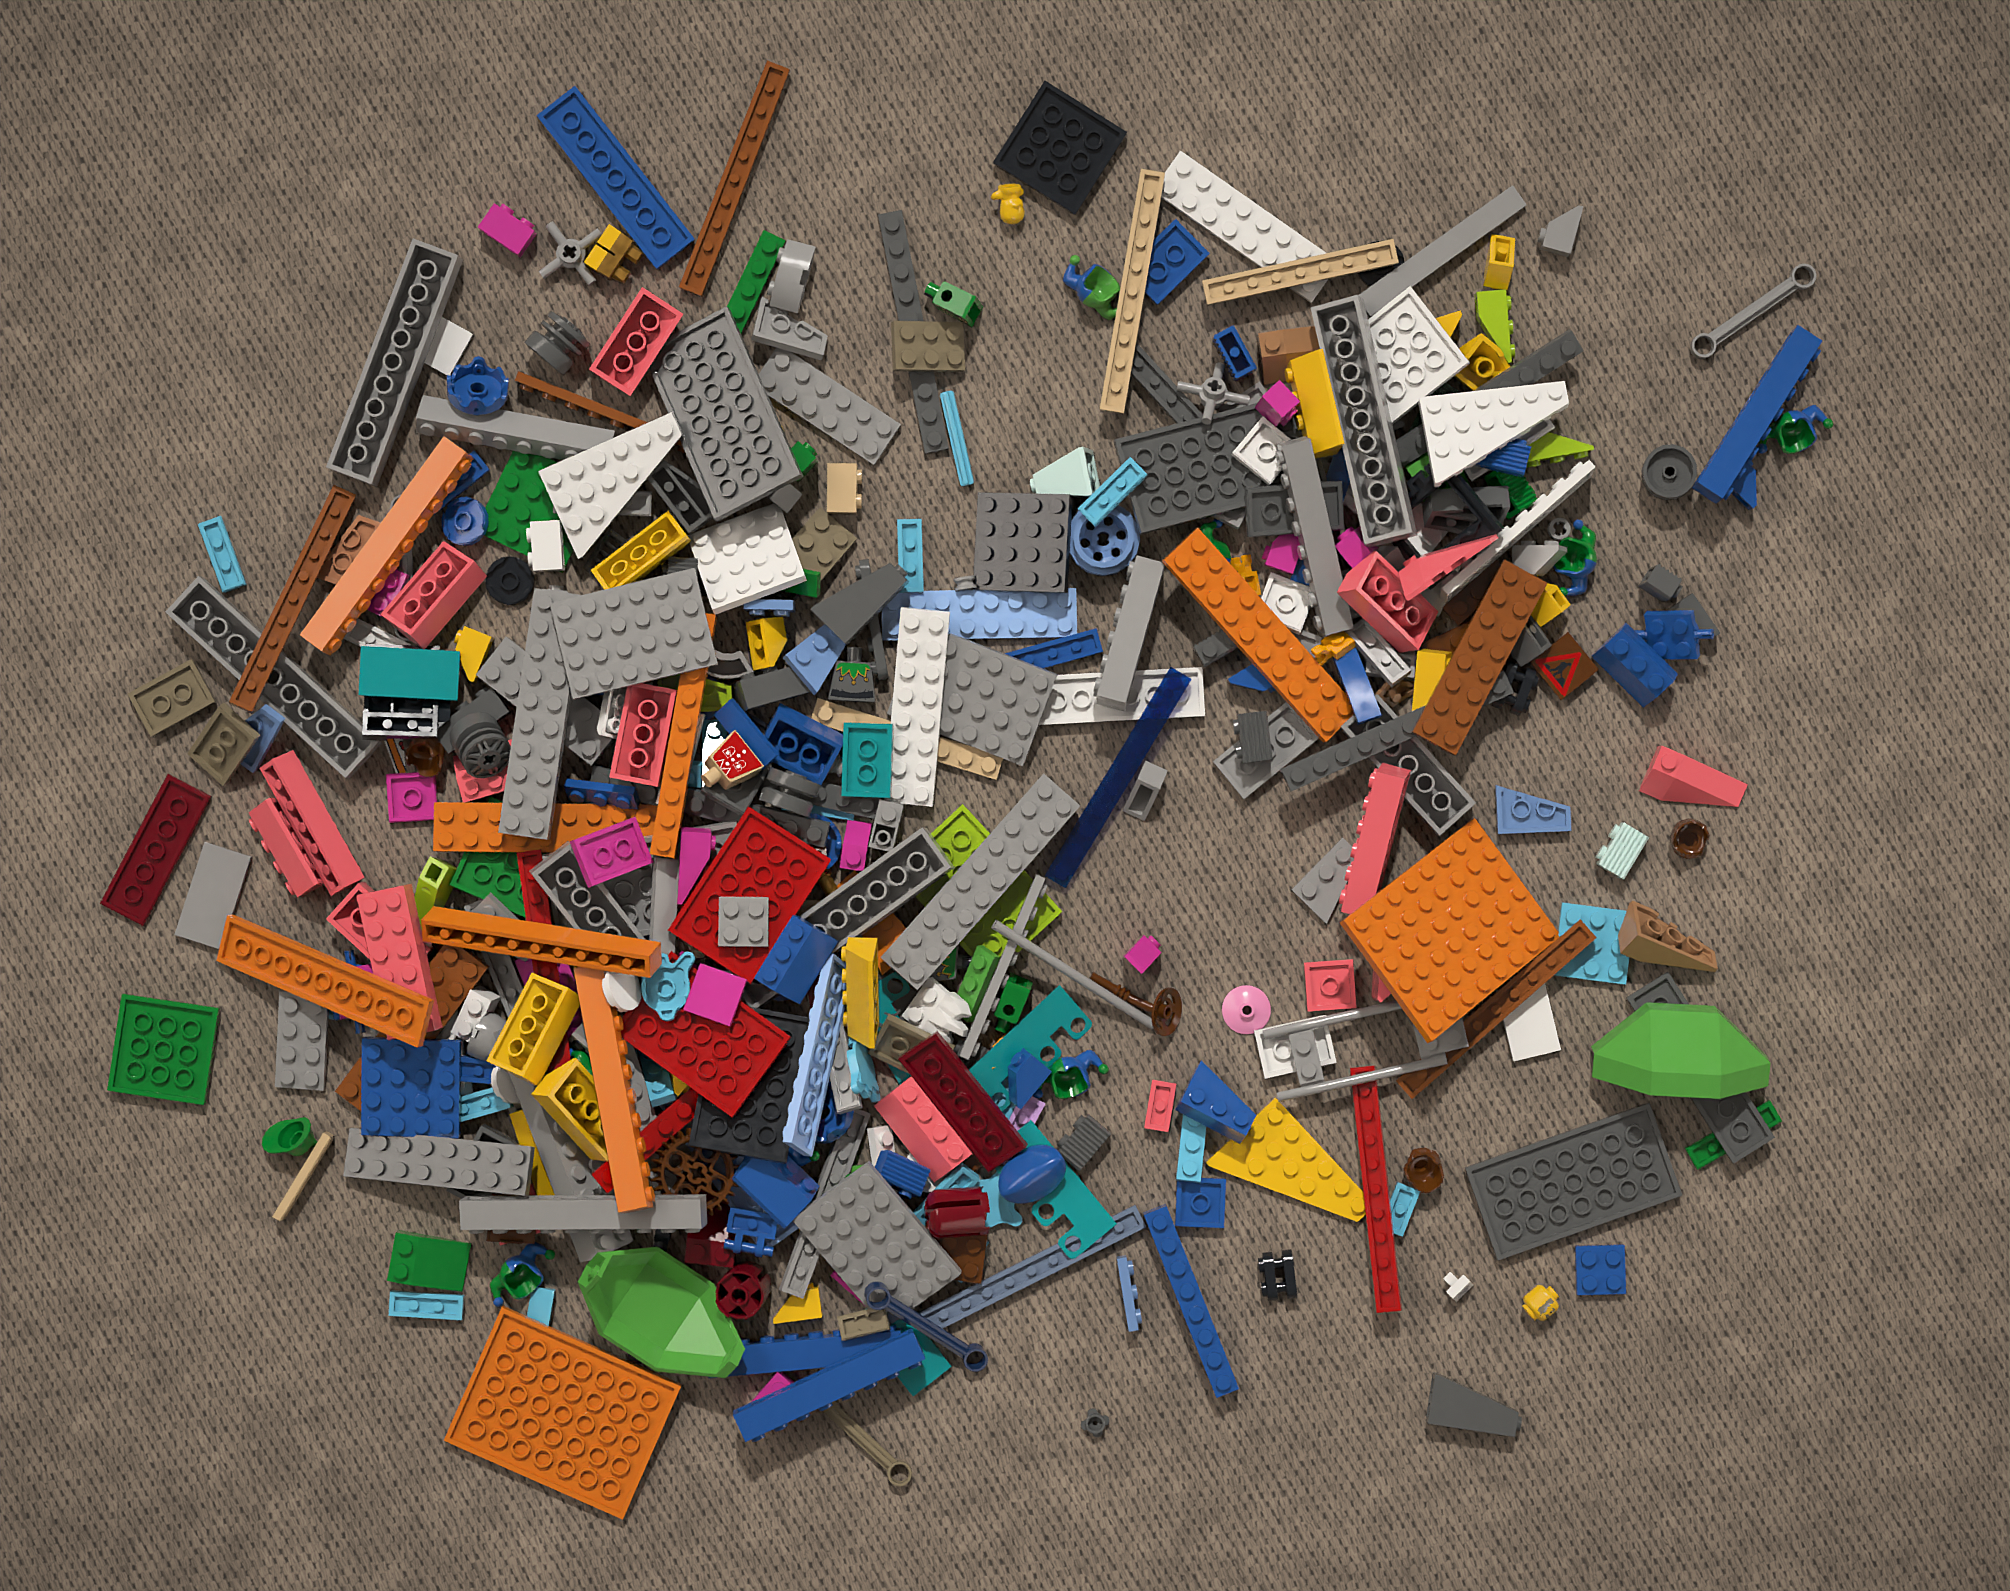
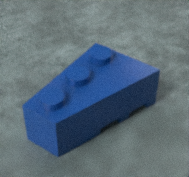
M1202 1061L1195 1068L1175 1108L1176 1111L1239 1144L1246 1137L1256 1117V1114Z

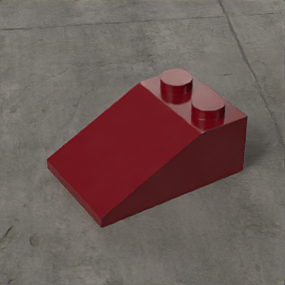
M701 1190L698 1193L706 1194V1202L714 1198ZM721 1202V1211H718L715 1207L712 1208L714 1215L710 1216L707 1213V1225L700 1229L699 1232L688 1233L685 1263L734 1267L736 1253H733V1250L724 1249L725 1239L735 1241L736 1233L726 1232L730 1212L728 1204Z

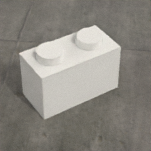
M561 521L530 522V528H526L527 542H531L532 552H528L529 567H533L534 572L565 571Z
M482 986L470 989L450 1033L469 1042L471 1036L475 1038L478 1030L475 1029L488 1012L494 1013L501 996Z

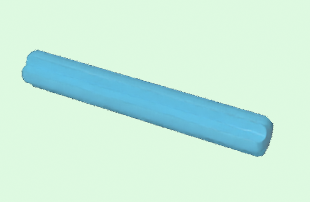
M945 391L940 394L959 482L961 486H969L974 484V478L953 391Z

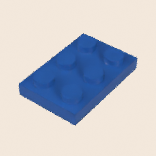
M1177 219L1167 226L1153 241L1145 294L1156 305L1168 296L1210 254Z

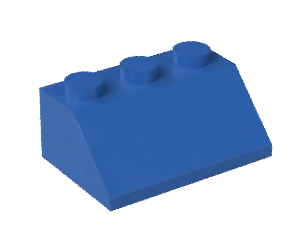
M1627 623L1619 628L1591 655L1642 707L1656 699L1675 681L1678 675Z
M779 703L764 733V736L780 754L772 761L773 763L796 774L805 776L808 780L822 785L843 746L842 733Z
M792 915L754 979L773 991L801 1004L839 941L800 916Z
M789 1156L787 1164L744 1157L732 1177V1180L783 1229L811 1202L819 1188V1185Z

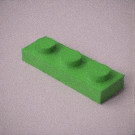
M977 945L957 993L969 1005L972 1016L962 1018L967 1022L974 1021L1000 959V956L984 945Z

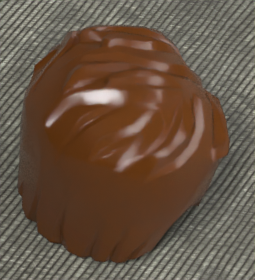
M413 738L406 749L407 765H414L419 775L423 777H434V775H438L441 772L445 756V748L437 738Z
M1687 818L1677 822L1673 827L1670 842L1677 855L1682 858L1693 859L1702 856L1705 843L1709 840L1710 835L1706 825L1696 819Z
M1428 1148L1412 1150L1403 1168L1404 1177L1419 1192H1434L1441 1186L1444 1178L1439 1154Z

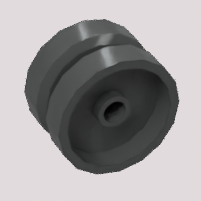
M1675 444L1662 445L1654 449L1644 461L1641 470L1642 482L1646 490L1654 497L1662 500H1676L1684 496L1694 485L1697 476V464L1692 454L1684 447ZM1669 467L1670 470H1674V474L1667 476L1665 474L1666 468Z
M770 767L766 779L780 787L779 790L764 787L759 800L810 817L813 804L800 797L802 794L812 798L817 797L821 785L807 780V777L786 770L783 772Z

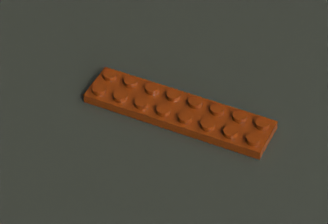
M1505 559L1502 561L1411 733L1454 756L1458 753L1542 595L1547 582Z
M443 945L429 964L443 1028L426 1032L425 1039H436L465 1001L470 989L472 990L490 967L467 948ZM379 1031L375 1037H387V1035ZM362 1055L335 1090L336 1093L360 1111Z

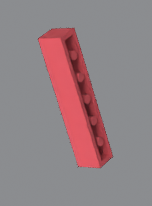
M294 750L273 758L259 769L329 894L333 896L364 879L365 877L360 867L357 865Z

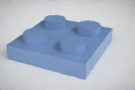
M756 599L744 604V610L749 612L751 616L763 617L765 612H774L775 617H790V612L795 613V602L793 600Z

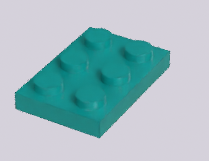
M844 722L841 796L891 798L893 724Z

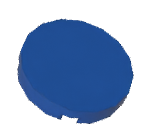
M460 497L451 501L441 518L444 535L453 543L461 546H470L480 541L488 527V513L485 507L478 500L469 497Z

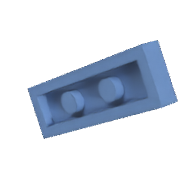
M1126 1255L1118 1256L1116 1258L1129 1332L1137 1331L1138 1324L1142 1323L1140 1309H1135L1134 1300L1138 1299L1136 1284L1131 1285L1130 1275H1134L1132 1260L1127 1261Z

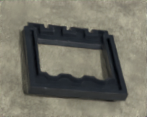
M1430 462L1424 467L1429 476L1423 470H1420L1406 482L1407 486L1411 489L1410 491L1407 488L1412 510L1438 488L1434 487ZM1460 474L1446 480L1476 516L1477 520L1444 548L1497 535L1504 529L1502 524ZM1407 538L1391 542L1394 546H1398L1405 560L1414 555L1417 559L1421 557L1420 553ZM1452 570L1451 572H1449L1447 575H1445L1444 577H1442L1441 579H1439L1437 582H1435L1434 584H1432V585L1429 586L1428 588H1429L1430 590L1433 589V588H1434L1435 586H1437L1442 580H1444L1448 575H1450L1454 570Z

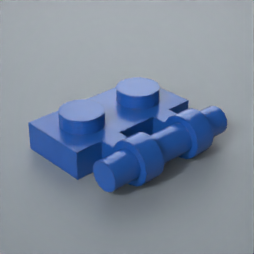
M730 1207L726 1232L736 1233L735 1241L725 1239L724 1249L733 1250V1253L737 1254L746 1252L755 1254V1257L762 1258L763 1255L772 1257L774 1247L764 1246L765 1238L775 1240L778 1223L768 1213ZM743 1235L758 1237L757 1244L742 1242Z

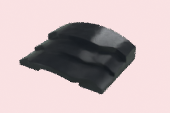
M365 644V646L422 649L418 645ZM427 646L426 649L440 650V646ZM364 696L362 740L387 741V739L437 738V730L450 721L451 700Z

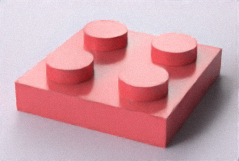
M1353 959L1304 962L1307 1011L1357 1008Z

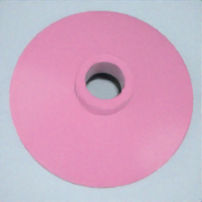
M1248 985L1239 986L1231 990L1225 997L1222 1005L1224 1021L1232 1030L1241 1034H1252L1254 1030L1262 1029L1267 1024L1271 1014L1270 1002L1264 992ZM1246 1005L1252 1009L1249 1015H1245L1242 1012L1243 1007Z

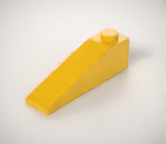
M1480 333L1459 348L1470 364L1453 377L1468 389L1474 391L1508 369L1510 365L1505 359L1502 350Z

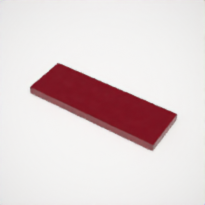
M167 774L100 904L145 926L212 796Z
M938 1031L899 1057L898 1060L988 1173L1027 1147L1026 1141Z

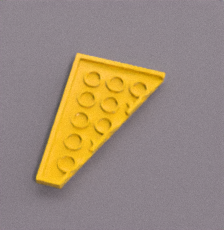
M1276 1098L1256 1115L1246 1137L1240 1144L1230 1139L1206 1161L1208 1166L1356 1222L1366 1215L1364 1192Z

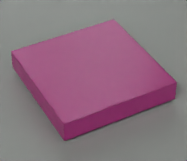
M418 772L386 774L389 823L434 820V802H438L436 775L434 777H423Z
M700 963L683 1010L731 1027L748 980Z

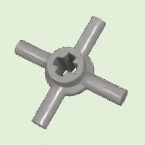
M553 221L547 224L545 227L558 244L556 250L557 258L539 270V273L545 279L562 266L576 268L588 286L592 285L596 279L583 263L586 256L585 249L596 242L602 233L597 228L578 241L566 239ZM569 248L572 251L577 250L574 252L576 255L574 258H571L570 256H567L565 258V256L568 255L566 251Z
M1220 362L1215 364L1213 376L1206 379L1201 386L1178 381L1177 391L1199 395L1201 403L1205 407L1202 423L1207 425L1211 424L1214 410L1220 408L1225 401L1249 405L1250 396L1228 392L1222 380L1225 365Z

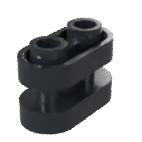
M1508 660L1503 671L1510 685L1513 680L1519 682L1515 696L1508 695L1492 702L1491 706L1502 709L1504 703L1511 705L1510 713L1520 716L1522 712L1526 713L1531 700L1527 698L1530 689L1535 690L1539 677L1536 676V670L1526 667L1524 673L1518 672V664Z
M1291 1249L1281 1250L1282 1258L1273 1259L1272 1252L1262 1253V1258H1258L1259 1272H1264L1265 1282H1261L1262 1296L1267 1297L1268 1301L1278 1300L1277 1293L1286 1292L1287 1299L1297 1298ZM1275 1268H1283L1285 1282L1276 1283Z

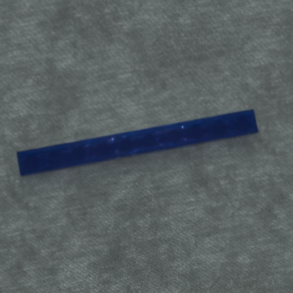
M1170 666L1045 873V877L1064 888L1067 887L1192 680L1191 678Z

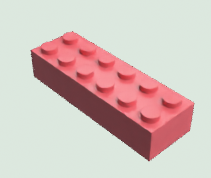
M1382 763L1370 775L1368 787L1372 789L1364 799L1362 810L1366 811V813L1358 823L1356 834H1359L1360 837L1353 844L1350 857L1354 858V861L1347 868L1345 881H1348V884L1342 889L1339 904H1343L1341 909L1343 913L1351 914L1382 888L1411 770Z
M412 884L356 895L373 974L433 999L434 1004L427 1032L443 1028L430 975L425 944L422 939V930ZM387 1035L388 1040L396 1039Z

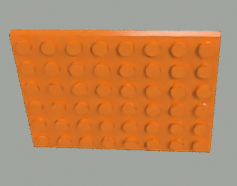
M1475 818L1463 825L1340 922L1343 929L1427 1043L1436 1039L1559 938L1557 929Z
M502 1306L444 1441L623 1520L682 1384Z

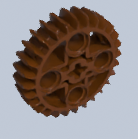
M686 1128V1135L679 1130L677 1132V1139L670 1135L669 1141L671 1143L662 1142L664 1150L655 1151L660 1156L659 1159H651V1162L657 1164L656 1168L650 1169V1172L656 1173V1177L651 1178L650 1181L657 1182L658 1184L653 1190L660 1191L661 1194L659 1195H677L681 1188L687 1189L688 1194H698L701 1190L714 1197L706 1202L707 1213L712 1216L714 1215L712 1208L715 1207V1209L721 1211V1202L724 1204L730 1203L726 1196H735V1193L731 1191V1187H739L732 1180L735 1174L734 1169H738L740 1166L733 1164V1160L737 1159L738 1156L713 1151L709 1158H705L702 1154V1149L694 1148L689 1156L677 1150V1148L685 1143H689L691 1128ZM672 1154H676L680 1161L675 1168L669 1165V1157ZM719 1156L722 1157L725 1165V1176L712 1169ZM696 1159H698L701 1162H706L707 1165L705 1166L703 1163L700 1162L687 1163V1161H695ZM689 1168H698L697 1172L700 1174L701 1178L693 1177V1174L690 1172ZM665 1170L678 1177L671 1191L668 1189L665 1181ZM716 1178L721 1181L722 1185L718 1192H714L711 1188V1182ZM684 1180H685L687 1183H690V1184H700V1183H703V1185H695L694 1188H693L691 1185H689V1184H684L683 1182H684Z

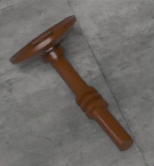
M1092 972L1089 979L1125 1002L1151 1013L1152 1026L1158 1035L1168 1036L1177 1028L1182 1014V1000L1176 989L1164 988L1157 995L1153 1004L1131 994L1129 989L1126 991V987L1121 988V984L1116 985L1095 972ZM1168 994L1171 996L1173 1003L1171 1002L1170 998L1167 997ZM1171 1015H1172V1018H1171L1170 1023H1169L1168 1025H1166L1165 1022H1166V1021L1171 1017Z

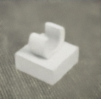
M1449 1272L1443 1278L1451 1286L1446 1292L1456 1302L1473 1286L1464 1275L1457 1279Z

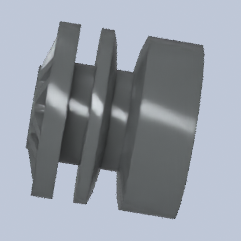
M550 311L547 316L555 324L550 326L543 320L541 324L547 330L545 336L534 330L524 343L564 376L574 364L567 354L571 351L581 356L583 353L575 345L579 343L587 349L590 343L586 340L583 333L568 319Z
M482 712L472 713L461 718L453 726L450 733V743L469 775L475 778L492 777L500 773L508 765L511 746L493 716Z

